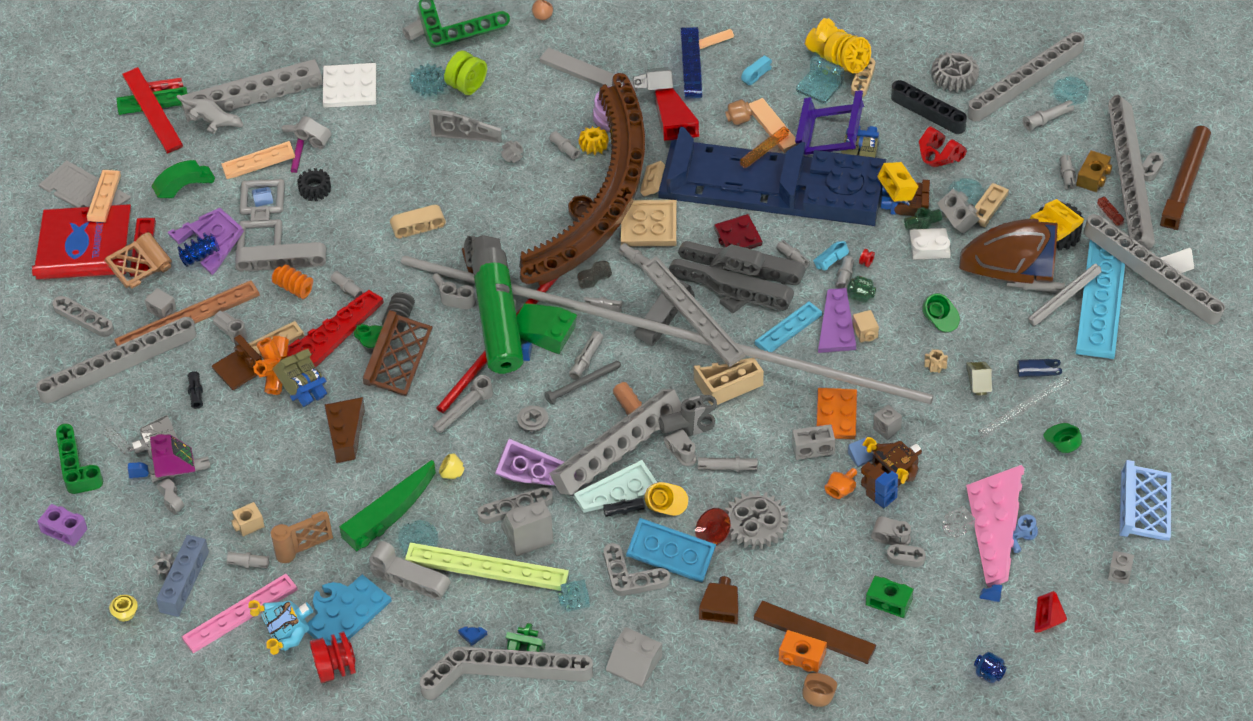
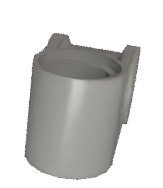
M683 429L664 438L667 449L673 453L682 465L691 466L695 464V444L689 439Z
M881 516L875 522L871 538L875 542L908 546L911 542L909 535L911 533V526L905 521Z

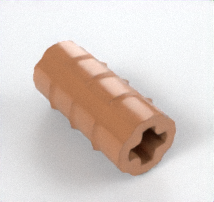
M626 382L617 384L614 387L613 394L627 415L642 405L637 395L634 394L633 389Z

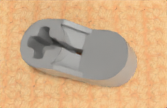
M165 478L157 485V488L164 496L166 508L173 514H176L184 508V503L177 496L175 483Z

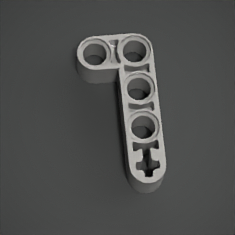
M380 541L369 557L371 572L375 577H382L381 579L396 585L400 584L399 586L412 591L417 590V593L436 600L442 599L451 584L450 579L442 573L396 557L394 547L385 541Z

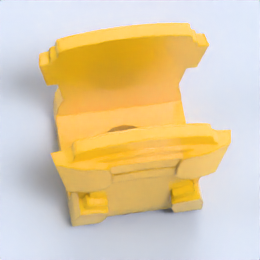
M823 18L817 28H813L808 33L804 44L808 50L813 53L816 52L825 60L824 48L828 38L836 32H847L843 29H838L831 19Z

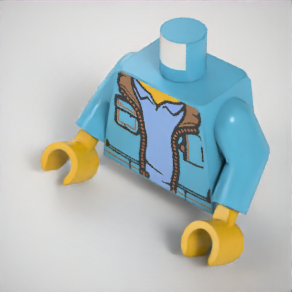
M252 600L248 604V608H251L250 614L256 617L261 611L263 612L261 616L272 639L267 640L266 646L273 655L278 654L279 649L286 651L289 648L298 646L304 634L309 630L305 618L313 613V609L307 602L300 607L291 601L263 603L260 605L258 601Z

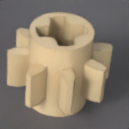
M932 349L930 354H925L924 367H928L930 372L940 373L942 368L947 369L948 356L944 355L942 350Z

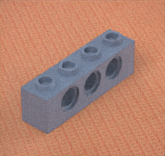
M186 535L157 596L156 601L160 613L176 617L180 616L209 553L206 539Z

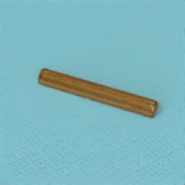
M785 126L781 127L742 157L740 165L744 168L750 166L789 135V129Z

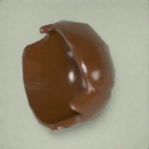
M585 195L574 196L568 203V213L571 218L577 221L578 217H582V213H586V208H589L590 203H593L592 199Z

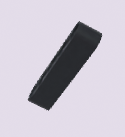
M897 80L892 83L891 99L893 102L952 133L962 134L965 132L966 113L905 81Z

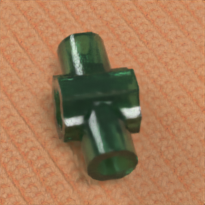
M924 207L918 208L915 216L904 218V226L906 230L913 228L929 229L931 223L942 221V213L940 209L930 211V209Z

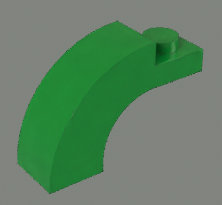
M187 160L174 164L164 170L155 179L151 187L158 198H174L182 187L191 183H213L215 176L209 166H199L196 160Z

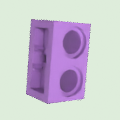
M50 504L37 521L42 533L71 546H75L87 530L86 522L82 515L71 513L64 507H58Z

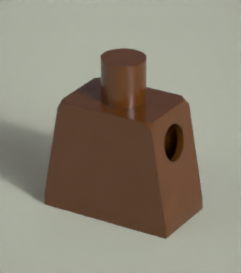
M722 576L719 578L718 583L708 584L699 606V620L738 625V587L731 585L729 577Z

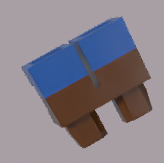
M867 462L862 466L861 473L865 476L861 480V486L866 489V496L883 509L886 508L897 498L898 474L894 471L887 474L882 470L881 463L875 466Z

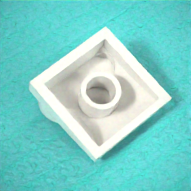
M946 228L909 230L913 260L950 258V240L948 239Z

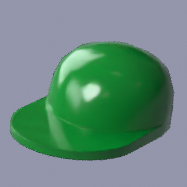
M934 293L923 301L922 312L924 316L932 321L938 330L951 332L958 327L960 315L945 295Z
M1069 423L1056 424L1048 428L1043 435L1044 439L1052 443L1061 453H1071L1082 444L1080 429Z

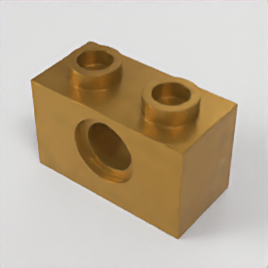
M1090 150L1078 173L1076 186L1097 193L1099 187H1103L1105 184V176L1111 173L1113 166L1110 164L1111 156Z

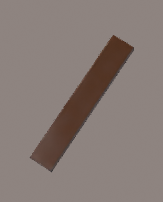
M763 600L754 614V620L784 632L790 630L827 642V649L865 664L869 663L876 650V644Z

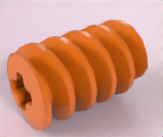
M285 264L283 267H277L272 274V282L275 285L284 288L291 294H295L302 300L311 292L313 278L302 274L301 271H296L295 268H290L288 264Z

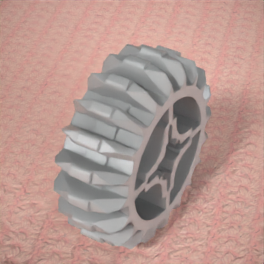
M952 51L949 54L945 52V55L940 54L938 58H935L931 69V76L938 87L942 86L943 91L948 88L950 92L956 90L958 93L959 89L965 92L966 88L971 89V86L975 85L979 77V68L976 60H973L972 56L968 57L967 53L961 54L960 51L959 53Z

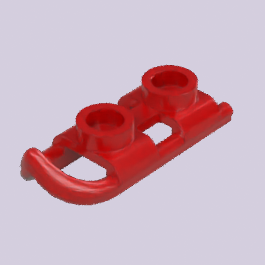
M182 78L147 82L152 92L183 87Z

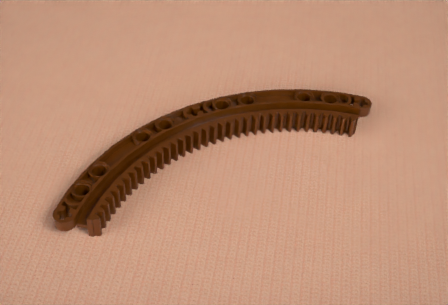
M617 73L613 76L611 87H607L604 84L599 89L598 100H601V106H604L603 111H606L605 116L607 117V122H609L608 127L610 128L612 145L610 166L605 181L602 183V188L600 187V191L597 193L596 198L593 199V203H590V207L586 208V213L583 212L582 217L577 218V222L573 221V225H569L568 230L564 229L562 234L558 233L557 238L553 236L551 241L546 240V245L540 243V248L534 246L533 251L527 249V254L521 251L519 264L521 269L520 280L525 284L538 282L539 286L583 263L610 239L621 225L633 203L642 173L645 155V131L637 95L629 78L623 73Z

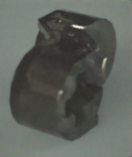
M598 261L593 264L591 269L579 272L577 274L579 286L582 289L591 288L596 285L598 280L609 278L612 275L610 264L607 261Z

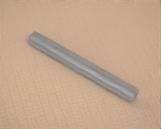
M1093 264L1028 317L1029 323L1033 326L1040 323L1099 275L1101 267Z

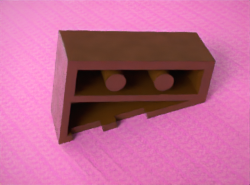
M363 397L325 404L336 463L355 460L365 413Z

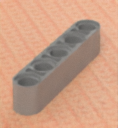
M321 242L242 247L236 250L235 268L240 272H244V270H273L279 266L283 267L285 264H288L290 268H299L300 266L301 268L316 267L326 264V246Z

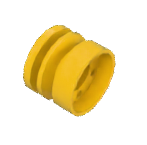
M844 32L832 34L824 48V59L827 65L850 73L863 71L871 57V46L868 40Z

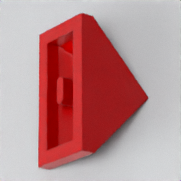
M1052 591L1037 598L1034 632L1039 633L1067 621L1066 614L1056 592Z

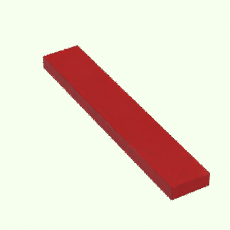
M137 67L123 73L122 76L165 152L168 154L182 148L181 140L140 69Z

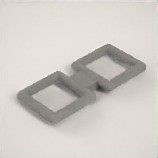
M283 179L250 180L241 183L239 212L242 215L251 214V221L239 222L244 232L237 241V249L244 247L246 228L275 227L274 245H281L282 221L279 219L270 220V214L283 212L285 186ZM277 187L276 206L247 207L248 188Z

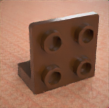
M241 335L234 338L235 351L212 365V369L232 390L258 376L254 373L253 366L256 364V361L262 360V357Z

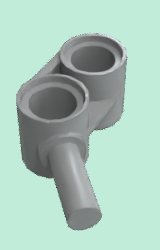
M307 116L303 117L296 125L282 126L283 132H294L296 137L301 140H307L310 137V144L314 148L319 147L318 149H323L331 137V131L327 127L322 126Z
M438 273L432 276L440 288V298L443 305L461 309H471L474 307L475 293L473 287L464 285L457 289L454 283L444 282Z

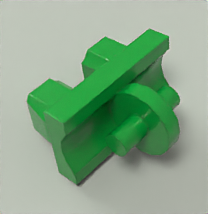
M527 623L525 628L518 627L517 633L520 634L507 632L505 637L508 641L507 650L520 651L521 645L528 646L527 651L540 652L541 649H545L546 644L543 643V639L534 638L538 637L539 631L532 630L533 625L531 623Z

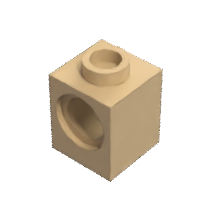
M871 310L853 314V329L860 343L870 342L878 338L879 326Z
M254 502L232 511L234 518L231 521L236 532L240 531L242 536L265 527L263 517Z

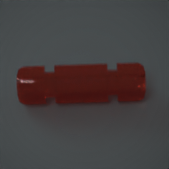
M1105 196L1098 199L1097 204L1100 208H1103L1102 210L1111 220L1113 219L1112 222L1116 226L1124 223V217L1118 214V210Z

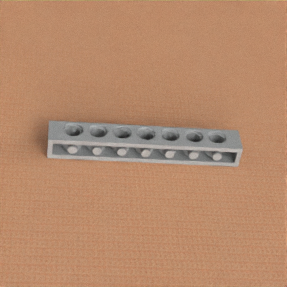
M313 59L181 96L186 99H209L225 112L275 97H282L304 89L314 88L323 85L320 69L316 60ZM181 102L187 122L192 121L187 115L193 107Z
M662 389L549 474L559 493L573 495L578 492L582 485L593 481L594 476L605 472L610 464L621 460L622 455L634 450L641 441L649 439L651 437L650 434L654 431L660 430L659 417L681 411V402L675 390Z

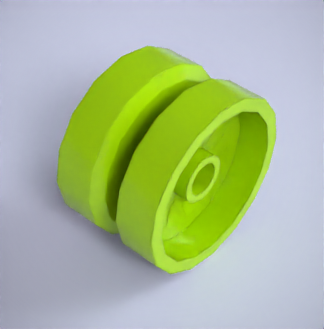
M458 51L452 56L446 66L444 81L448 86L470 96L483 84L487 74V64L484 60L474 57L467 51Z

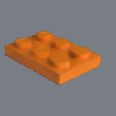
M818 388L817 426L831 424L835 439H855L857 389Z

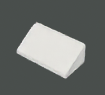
M1191 248L1161 257L1163 261L1180 273L1194 269Z

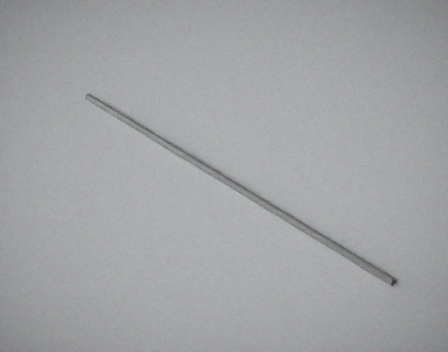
M403 256L401 259L402 265L475 284L473 273L408 256ZM511 284L512 293L515 295L710 346L699 333ZM736 343L745 355L927 404H932L933 395Z

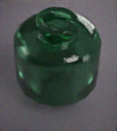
M856 276L854 279H850L847 293H849L851 299L867 302L870 297L874 298L876 287H873L872 279Z

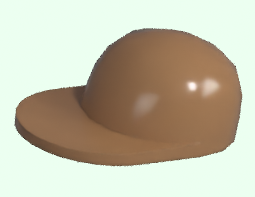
M810 673L804 681L802 689L803 698L813 706H827L832 701L838 684L828 675Z

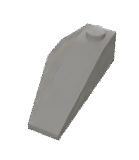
M429 109L431 136L502 143L501 128L453 111Z

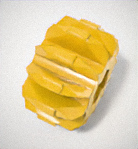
M592 125L590 129L585 127V130L581 131L578 140L582 152L586 151L587 155L592 152L596 155L597 152L602 154L603 150H607L609 137L606 130H601L600 126L594 128Z

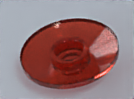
M712 508L705 511L697 521L695 528L696 537L714 543L716 546L721 544L730 532V517L727 512L720 508Z

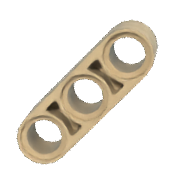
M430 205L400 213L390 219L395 237L399 239L403 238L402 236L407 237L419 234L420 232L434 230L438 227L441 228L446 223L441 208L438 205Z

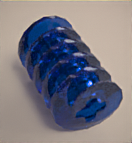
M204 232V239L198 235L196 236L197 242L193 239L190 240L191 246L185 242V249H182L180 246L177 247L179 257L186 267H188V264L193 265L195 261H201V258L205 259L207 254L212 255L214 251L218 252L220 250L213 234L210 233L208 235Z

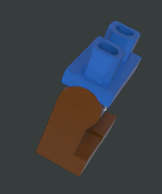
M923 179L922 183L916 182L918 189L912 200L894 202L891 197L882 196L881 209L891 210L890 214L892 215L897 213L898 215L927 217L930 180ZM882 185V195L890 196Z

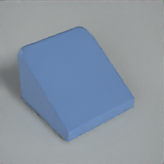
M269 187L252 190L256 207L273 203Z
M865 438L848 445V454L857 467L873 460V453H868L866 451L867 447L862 445Z

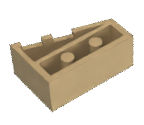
M755 358L741 359L731 367L727 364L718 365V363H712V366L700 368V365L694 366V381L704 395L715 397L717 405L763 386L764 371Z

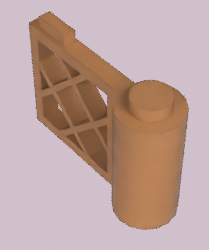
M149 232L141 235L135 242L109 255L104 260L126 288L131 287V289L140 285L142 279L155 272L168 271L172 263L171 258ZM135 249L139 254L138 258L127 256L128 251ZM116 258L124 260L123 266L115 265L112 260ZM126 260L137 262L136 269L125 267ZM139 263L148 265L150 269L147 271L138 270ZM124 271L134 273V278L127 281L123 276Z
M321 511L312 515L311 518L289 527L283 524L273 527L271 538L278 562L289 563L293 561L296 553L333 538L327 511ZM323 521L320 526L316 525L318 522ZM304 528L301 533H296V531ZM311 530H314L312 535H308ZM321 532L327 533L323 536L318 537L321 534ZM303 540H307L305 543L299 545Z

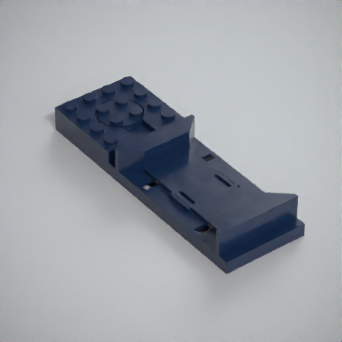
M680 127L677 140H671L658 191V198L875 226L882 193V183L877 176L883 163H886V159L814 150L813 157L805 156V142H801L786 151V154L694 142L693 137L684 127ZM697 186L704 187L702 194H695ZM762 194L769 195L767 203L760 202Z

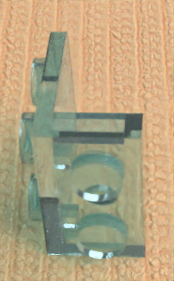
M813 55L810 58V72L796 86V91L816 101L826 103L843 84L844 68Z

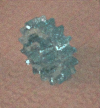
M427 63L426 67L420 65V69L414 68V72H411L410 77L412 90L415 89L416 93L421 92L422 96L425 93L431 96V93L437 95L438 91L443 92V87H447L444 81L445 70H442V66L437 68L436 64L430 66L429 63Z

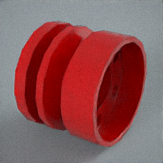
M344 631L339 632L340 642L338 643L335 635L332 634L331 645L328 646L323 637L310 641L313 659L321 683L334 680L335 669L339 670L342 677L346 676L344 669L346 666L350 675L356 673L355 655L351 642L346 637Z

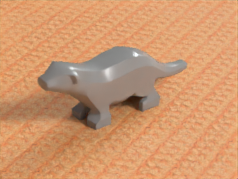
M177 95L181 102L193 107L190 109L187 117L193 121L198 116L202 117L210 123L207 131L215 134L217 127H243V122L239 116L224 112L209 99H186L181 95Z

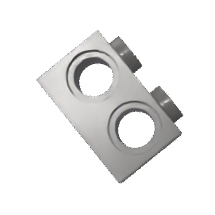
M952 189L937 204L954 228L962 233H966L980 220L976 214L978 211L971 203L967 202L969 198L965 193Z
M831 424L792 430V447L796 460L835 454V437Z

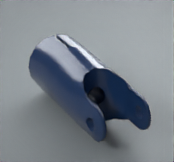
M1058 359L1017 360L1018 377L1057 376L1062 374V369L1052 367H1058L1061 362Z

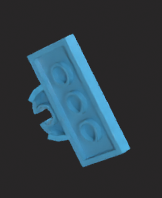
M363 574L348 587L335 582L322 585V590L324 593L331 594V596L322 598L320 592L316 591L314 593L313 607L317 615L307 623L309 626L307 633L314 639L323 637L327 646L331 645L332 634L335 635L337 643L340 642L339 632L344 631L349 640L392 601L391 597Z

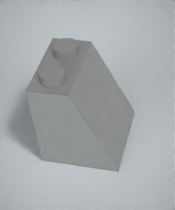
M544 500L505 515L501 527L516 556L553 543L552 518Z

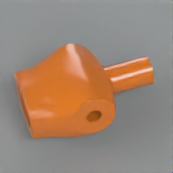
M852 468L846 474L833 472L825 485L826 493L833 498L841 499L853 492L856 482L852 478L857 475V470Z

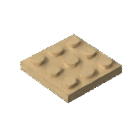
M633 200L629 211L621 223V245L626 243L628 246H676V200Z

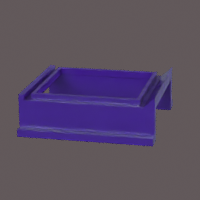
M862 90L855 91L853 104L815 109L812 98H804L795 142L796 144L805 142V155L813 154L814 150L833 152L856 149L855 144L862 108L865 107L862 101ZM851 113L847 131L850 142L810 147L817 117Z

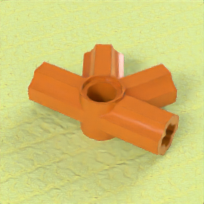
M273 336V339L267 337L256 345L263 360L256 361L253 369L254 373L259 377L266 376L264 392L267 394L280 395L282 392L283 384L272 368L282 359L287 358L289 339L286 337Z

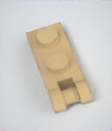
M994 183L991 184L975 206L978 211L976 214L980 218L978 221L980 226L984 228L987 226L991 217L1008 196V189Z

